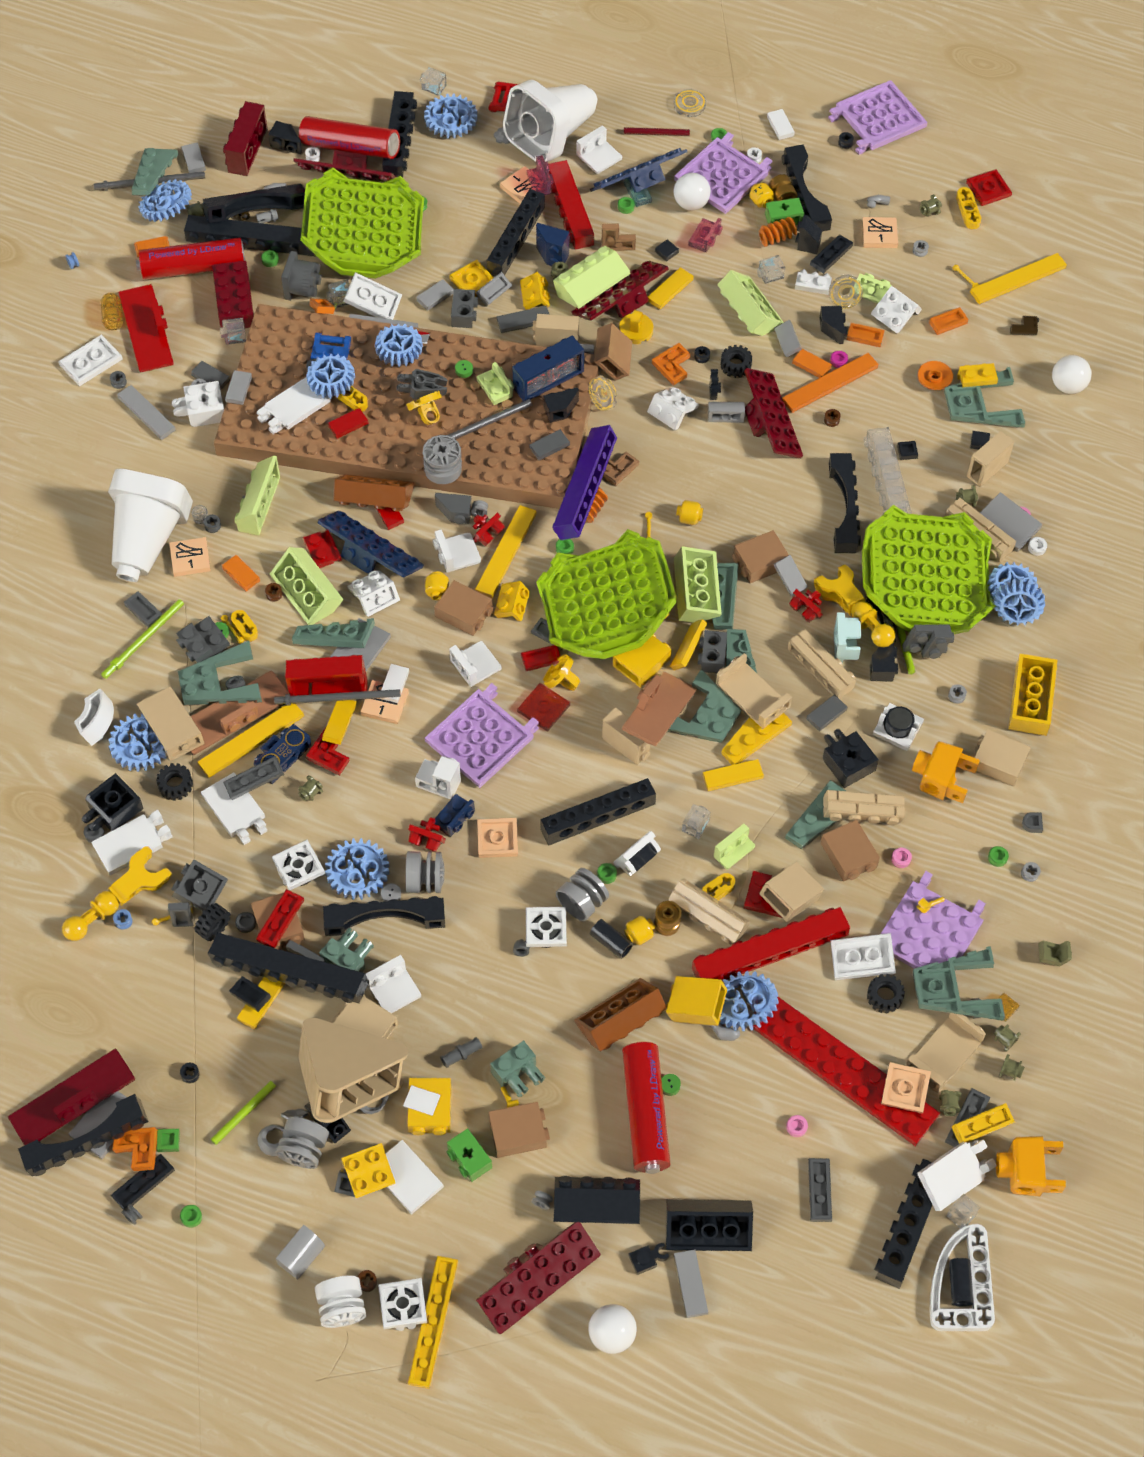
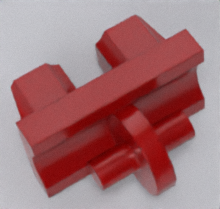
M498 512L488 522H486L488 519L486 514L483 516L476 515L473 518L475 524L472 527L475 530L481 528L473 537L475 543L479 541L484 546H487L494 539L488 533L490 529L496 535L503 531L505 526L499 520L501 515Z
M795 589L793 592L794 597L789 602L790 607L797 612L804 605L807 609L801 615L809 623L816 617L820 619L823 614L821 609L814 603L818 606L821 605L822 601L819 599L821 593L818 590L813 593L807 590L805 593L808 596L807 598L798 589Z
M430 817L428 822L421 820L420 825L426 827L425 829L410 824L408 828L410 831L409 843L419 846L422 837L429 838L425 848L437 852L441 843H445L446 838L432 832V830L437 832L440 830V826L435 825V818Z

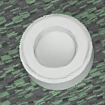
M1034 537L1029 541L1028 550L1031 554L1040 556L1046 552L1047 542L1043 538Z

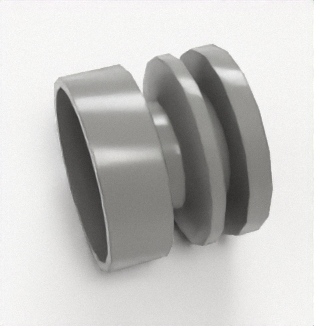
M438 435L427 440L423 446L424 472L426 477L437 484H448L458 479L462 472L461 447L459 443L448 435Z
M407 851L406 892L420 893L422 884H426L427 893H431L432 884H435V893H441L445 875L442 852H436L435 861H432V852H428L427 859L422 860L420 851Z
M579 868L570 877V882H565L556 891V897L560 904L566 907V911L584 922L595 912V907H600L602 902L609 898V892L596 875L585 868Z
M288 1118L283 1130V1134L287 1138L280 1139V1146L276 1149V1155L283 1161L307 1169L317 1168L319 1164L318 1159L322 1155L318 1148L325 1147L329 1131L320 1124L304 1118Z

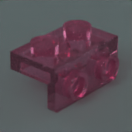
M543 155L536 156V168L527 170L531 188L545 195L551 194L553 176L549 174L548 162L544 161Z
M702 218L689 239L688 246L707 253L709 248L714 246L717 235L720 236L723 230V226H721L722 219L718 218L716 222H712Z

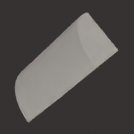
M708 402V422L744 423V402Z
M303 1225L276 1257L277 1264L298 1280L324 1249L325 1245L314 1232Z

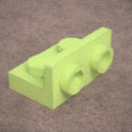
M865 273V275L859 274L857 279L862 288L861 298L875 303H879L892 286L889 281L884 279L879 281L868 273ZM856 283L854 286V295L859 296L860 288Z
M496 362L492 363L491 370L477 376V382L493 405L513 397L514 385L510 379H507L503 368L499 367Z
M742 824L715 846L714 858L725 869H730L755 848V844L748 837L749 828Z

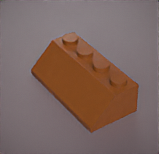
M344 474L335 479L334 501H339L341 505L357 503L358 507L374 505L376 509L391 507L393 511H403V509L409 506L414 482Z
M639 978L576 1018L574 1022L589 1043L601 1052L602 1050L609 1049L619 1039L626 1038L633 1030L643 1027L650 1019L660 1016L667 1009V1006L659 989Z

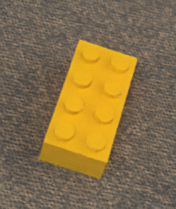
M1019 654L1015 669L1008 730L1047 736L1051 725L1057 659Z

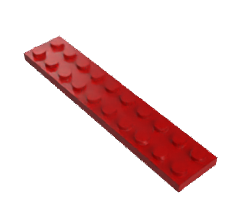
M777 997L779 1004H776L777 1011H772L773 1017L767 1016L768 1023L761 1021V1027L759 1028L755 1024L753 1029L916 1147L939 1117L940 1112L926 1102L923 1113L881 1104L887 1074L780 997Z

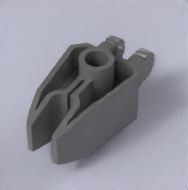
M415 369L412 371V374H399L397 376L398 381L410 383L397 385V390L410 393L413 399H420L423 396L438 391L443 396L447 392V387L443 386L447 385L448 380L437 373Z

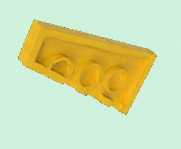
M783 713L762 729L749 717L722 749L721 754L731 765L739 764L790 727L792 721Z

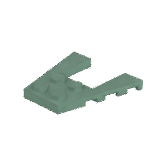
M1007 367L1006 370L1001 372L996 371L998 377L997 384L962 387V383H957L945 387L944 394L951 420L1024 428L1025 419L1022 409L987 412L981 388L1013 385L1014 379L1011 368Z
M246 641L178 671L184 705L209 704L208 702L219 701V704H227V701L247 703V700H257V703L262 702L258 683L225 691L220 689L216 668L253 660L250 642Z
M991 946L986 947L982 951L968 952L967 955L962 957L948 958V961L942 963L935 962L913 969L919 1008L1003 1021L1005 1014L1002 999L960 1001L955 970L993 968L994 959Z

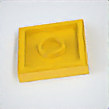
M478 260L449 275V279L458 289L475 290V297L477 296L476 292L494 278Z

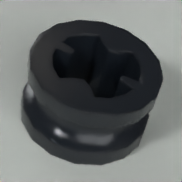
M848 132L841 133L838 145L843 149L851 148L854 140L853 135Z
M705 346L697 347L694 355L695 361L698 363L708 362L710 350Z
M191 1062L185 1063L180 1069V1075L184 1082L190 1084L199 1079L200 1072L196 1064ZM186 1071H193L194 1075H187Z

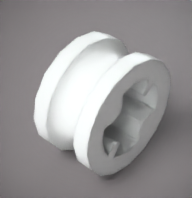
M309 147L306 149V160L320 161L321 156L318 148Z
M750 148L747 151V157L756 163L761 162L762 151L759 148Z

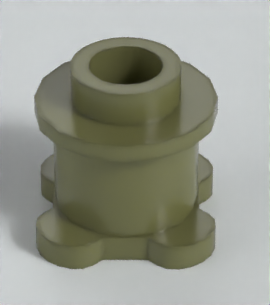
M933 194L930 200L921 201L920 211L927 217L931 216V213L934 212L938 215L941 213L942 203Z
M197 201L195 204L186 205L188 215L204 217L203 203L200 204Z
M556 262L552 265L551 276L553 280L568 270L566 263Z
M971 485V489L963 490V488H960L959 492H956V500L961 498L968 504L972 503V506L975 507L978 501L975 485Z
M308 775L306 777L308 781L303 786L298 787L299 796L305 801H313L317 793H323V786L319 781Z
M1008 1024L1005 1027L1001 1025L994 1032L996 1035L994 1040L1001 1042L1005 1046L1004 1051L1007 1052L1018 1041L1021 1033L1015 1034Z
M1007 1054L999 1076L1002 1077L1005 1074L1014 1078L1013 1080L1015 1081L1016 1077L1021 1078L1025 1067L1021 1065L1022 1061L1017 1062L1009 1059L1010 1055Z
M942 1090L941 1095H939V1099L942 1100L940 1111L946 1116H955L956 1113H959L958 1101L962 1093L959 1091Z

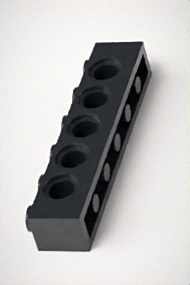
M394 91L388 129L398 131L400 147L394 159L383 158L382 169L383 172L392 173L396 177L401 176L403 178L404 171H407L406 159H409L408 146H411L410 134H413L412 122H415L414 109H417V99H414V92Z
M532 189L528 190L487 259V271L492 276L496 277L501 272L505 276L545 208L544 193Z
M646 778L540 819L541 832L548 846L655 805L656 792L649 779Z
M922 1159L920 1165H915L912 1176L915 1177L913 1184L908 1183L904 1193L908 1195L907 1200L900 1203L897 1213L901 1215L898 1221H893L889 1231L893 1233L891 1240L886 1239L882 1249L886 1253L883 1259H878L874 1269L878 1272L875 1279L898 1289L902 1285L932 1208L930 1198L925 1188L920 1186L919 1182L921 1180L917 1172L932 1163L925 1159ZM918 1200L922 1206L916 1207L912 1204V1201ZM911 1219L915 1225L909 1226L904 1220ZM897 1238H904L907 1244H899ZM896 1257L900 1263L893 1264L889 1258Z

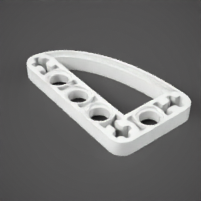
M972 1224L958 1230L948 1240L940 1254L935 1267L930 1292V1323L937 1331H988L994 1324L995 1315L987 1231L982 1225ZM974 1231H978V1234L982 1235L979 1238V1245L976 1246V1237L972 1236ZM967 1238L968 1259L971 1260L974 1304L972 1309H940L941 1283L946 1262L955 1246ZM981 1251L984 1254V1260L976 1261L973 1258V1252ZM975 1273H984L986 1281L978 1282L975 1279ZM984 1293L988 1297V1302L986 1304L979 1303L976 1298L977 1294ZM983 1309H986L985 1318L990 1320L986 1325H983V1321H979L982 1317ZM939 1315H942V1319H950V1315H953V1325H950L951 1321H944L943 1325H940L939 1321H935V1319ZM965 1315L968 1318V1324L960 1325L956 1320L957 1316Z

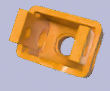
M939 741L935 744L932 754L919 750L912 771L923 775L920 783L921 791L940 800H944L947 797L963 803L968 790L954 785L956 782L955 771L959 767L975 774L980 760L963 754V748Z
M1043 1136L1014 1138L1008 1152H997V1177L1010 1178V1190L1013 1194L1040 1197L1042 1193H1062L1066 1187V1180L1046 1179L1044 1154L1060 1155L1064 1148L1063 1141H1044Z

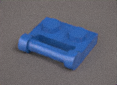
M316 332L310 358H323V355L327 357L332 353L333 356L339 354L340 358L345 356L347 360L351 346V336H328ZM321 342L344 344V346L323 345Z

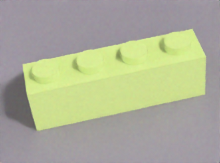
M604 246L566 272L560 274L553 282L557 297L579 309L631 273L617 252Z
M730 270L717 284L721 289L720 293L729 300V305L737 311L739 319L746 323V328L751 334L763 336L774 331L775 327L784 323L751 277Z
M271 456L258 462L256 469L252 470L251 482L246 486V496L242 498L240 512L236 513L235 523L239 532L260 535L280 480L277 456Z
M682 546L674 557L678 621L693 623L701 619L705 621L721 616L716 552Z
M289 547L270 573L271 577L281 586L283 593L308 625H313L334 613L343 601L341 595L304 548Z

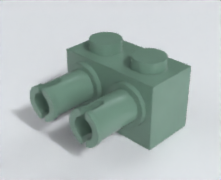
M348 928L339 940L331 938L319 954L326 963L363 972L365 970L364 958L374 948V945L370 941L367 943V939H363L356 950L351 951L348 947L358 937V934L354 930L352 931L351 928Z
M524 1040L490 1063L491 1074L501 1087L509 1084L518 1097H522L521 1093L526 1094L529 1090L519 1078L521 1075L526 1073L535 1086L539 1085L538 1081L542 1083L545 1079V1076L536 1067V1055Z

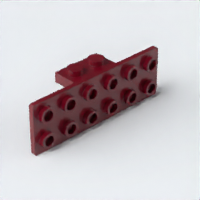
M334 150L332 164L297 158L293 160L303 170L311 171V168H314L318 172L325 173L331 168H335L343 175L346 173L354 178L363 176L373 181L379 178L382 182L396 178L392 173L366 169L368 156L363 154Z
M645 261L639 268L631 270V274L581 308L578 309L576 307L571 313L574 316L591 321L615 305L618 316L623 318L649 302L644 286L668 271L669 267L660 263Z
M746 368L744 372L754 398L745 406V413L753 436L760 437L766 431L775 454L801 459L803 453L774 375L769 372Z
M115 1048L10 1114L8 1119L24 1145L37 1139L41 1141L132 1083L136 1078Z
M574 1222L545 1246L533 1243L525 1248L521 1256L512 1258L507 1263L508 1266L503 1269L507 1275L480 1295L476 1301L497 1333L502 1334L599 1258L601 1253L582 1224Z

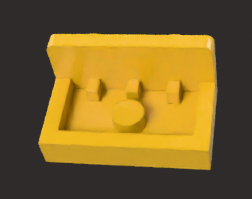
M535 272L520 280L523 306L526 310L541 303L547 306V308L550 307V295L547 289L548 281L545 277Z
M994 363L959 366L957 378L961 380L962 387L998 383Z
M521 581L503 583L494 615L497 618L513 616L518 622L522 621L530 593L528 588Z

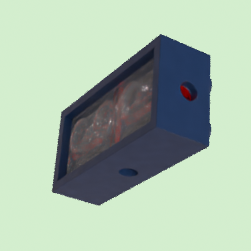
M572 335L537 354H533L530 358L516 363L512 366L515 392L524 402L584 372V348Z

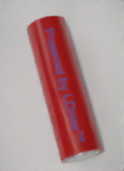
M305 116L299 127V139L303 145L387 159H394L400 147V136L395 129Z
M241 238L141 249L139 250V259L136 260L137 271H141L143 280L213 272L212 265L245 261L243 242Z
M636 1042L625 1046L622 1050L634 1169L638 1172L655 1174L670 1167L659 1051L655 1043Z

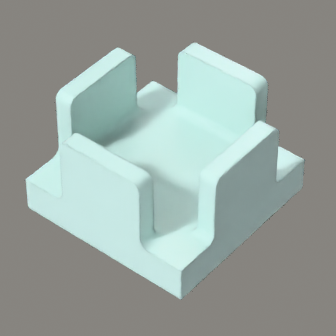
M837 612L833 632L835 659L838 658L842 664L843 660H858L860 647H857L856 639L861 638L859 618H845V613Z

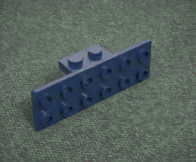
M678 148L594 183V187L590 188V191L604 188L625 178H629L634 193L666 180L660 166L661 163L687 153L688 150Z
M336 511L318 519L317 523L345 541L341 557L367 574L374 571L377 562L402 578L422 569L424 566L417 558L410 556L403 549L391 544L389 540L380 537L373 530L361 525L359 521L353 520L345 512Z

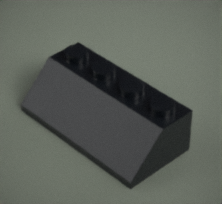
M570 1176L555 1177L553 1222L640 1224V1179L631 1177L625 1179H614L612 1177L592 1178L589 1176L582 1178Z
M666 1199V1250L752 1251L753 1207L751 1200Z

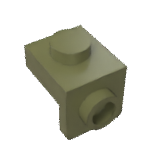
M1044 940L1038 943L1040 962L1060 967L1072 959L1069 941H1065L1060 945Z

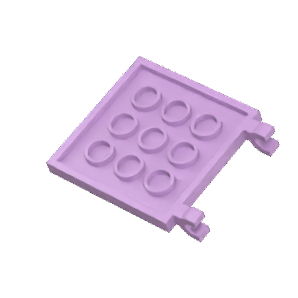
M891 80L836 103V107L830 109L832 115L828 117L831 122H835L842 115L862 139L857 141L859 147L855 151L859 155L864 153L868 147L874 150L927 127V121Z
M730 132L722 139L717 137L674 176L676 182L687 173H698L704 176L709 182L711 189L708 203L724 214L751 191L753 185L759 184L768 176V172L771 170L769 165L772 163V160L766 157L759 165L733 148L731 139L734 135Z
M493 683L483 692L479 689L474 692L425 737V742L441 756L450 757L459 762L460 772L479 788L534 738L533 733L539 729L537 726L539 722L535 718H531L525 726H522L492 701L498 695L496 692L497 687Z
M927 871L923 874L919 884L914 881L912 882L881 934L891 933L894 958L914 969L935 962L942 963L948 961V958L955 956L956 958L962 957L984 921L979 916L983 912L986 903L978 900L972 913L947 899L931 907L928 912L922 913L916 907L922 898L930 902L942 897L927 889L933 874Z

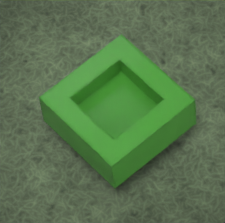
M158 1129L157 1151L179 1152L180 1130Z

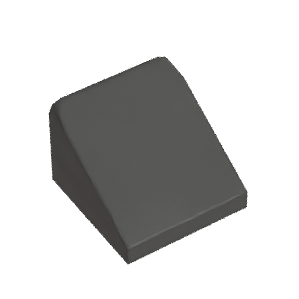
M341 1169L338 1173L334 1192L355 1197L346 1170Z

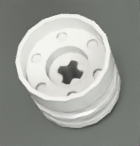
M340 1276L325 1280L316 1285L317 1303L323 1305L319 1309V1314L322 1316L320 1318L321 1325L323 1327L336 1328L348 1326L366 1317V1311L363 1308L364 1301L359 1298L362 1295V1290L358 1277Z

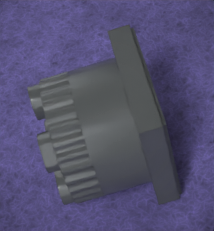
M290 252L281 276L285 300L291 301L293 294L316 297L317 285L321 284L322 275L319 274L320 264L298 260L297 252Z

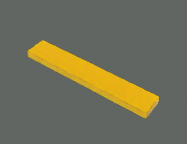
M1056 253L971 288L970 293L978 304H982L1066 268L1067 264Z
M519 505L475 591L491 599L493 598L537 514L536 510Z
M291 703L290 706H283L199 760V767L208 778L212 777L266 742L271 736L277 735L303 718L304 713L296 703Z
M437 1256L425 1306L427 1323L421 1324L408 1385L430 1389L458 1266L457 1259Z

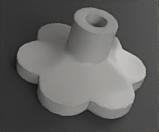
M503 127L494 133L497 143H510L505 136Z
M303 1109L287 1110L281 1113V1117L285 1119L290 1117L304 1118V1116L308 1115V1111Z

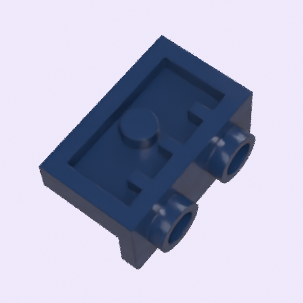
M455 794L435 817V825L440 826L442 832L452 837L455 832L458 833L461 830L464 821L473 816L475 812L474 801L472 799L467 801L458 794Z

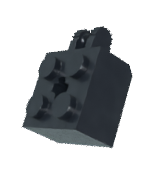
M839 728L834 730V735L838 739L837 742L829 734L824 736L828 747L824 749L823 760L844 789L876 771L879 759L857 731L845 736Z
M115 773L86 796L85 799L90 810L83 815L82 821L87 824L98 817L89 826L92 831L98 830L104 824L113 831L124 825L144 808L140 797Z

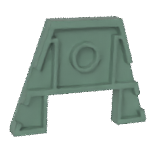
M700 670L692 686L708 694L690 723L677 717L667 732L673 731L678 732L680 735L686 736L688 734L697 736L699 739L722 743L740 716L741 709L704 671Z

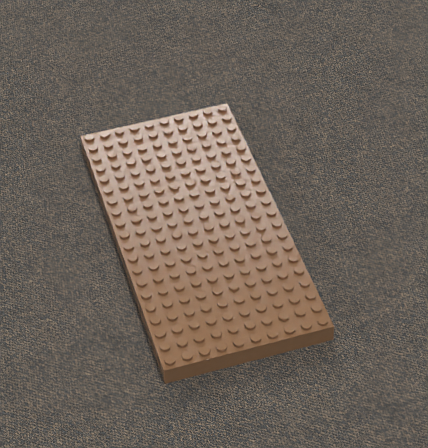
M263 304L257 305L237 371L251 373L252 379L243 405L226 403L214 440L217 456L260 462L271 456H277L278 465L338 475L348 474L414 482L415 487L560 509L583 447L593 402L591 395L594 398L593 394L597 381L594 379H598L600 367L594 362L595 354L584 353V372L531 399L532 406L455 439L461 447L462 472L459 478L452 483L437 484L430 481L424 472L423 446L427 440L438 435H449L523 402L513 389L512 398L493 405L477 382V376L491 370L492 363L496 362L499 367L503 368L507 379H510L513 383L512 366L530 358L533 354L545 350L547 347L413 327L414 330L417 329V331L430 333L427 344H423L421 355H419L418 360L414 359L413 364L408 362L407 366L401 364L398 367L395 364L392 367L390 363L385 364L384 360H380L375 348L376 336L379 335L380 330L384 331L385 326L390 328V323ZM315 333L337 337L351 336V346L347 360L354 367L355 380L353 387L367 397L368 408L363 413L368 419L369 424L337 439L328 427V422L353 411V409L335 396H332L330 403L290 429L284 427L277 433L272 434L269 431L270 426L268 422L274 416L261 423L257 418L259 416L257 411L265 406V403L306 377V365L311 360ZM321 342L323 345L344 346V344ZM460 360L470 361L473 365L472 375L467 378L457 376L455 373L456 363ZM415 369L437 373L448 380L447 385L443 386L447 387L446 394L441 399L435 401L440 415L436 423L427 425L422 421L418 409L408 410L406 404L412 401L415 402L418 399H413L410 393L397 390V385L410 384L398 381L397 376L399 374H412V371ZM594 380V382L592 383V386H591V391H592L593 393H591V395H590V384H591V382ZM578 387L579 401L568 418L549 423L543 407V395ZM345 391L343 396H349L351 392ZM430 411L427 412L428 420L433 421L434 414ZM560 429L570 441V445L539 461L530 450L529 444Z

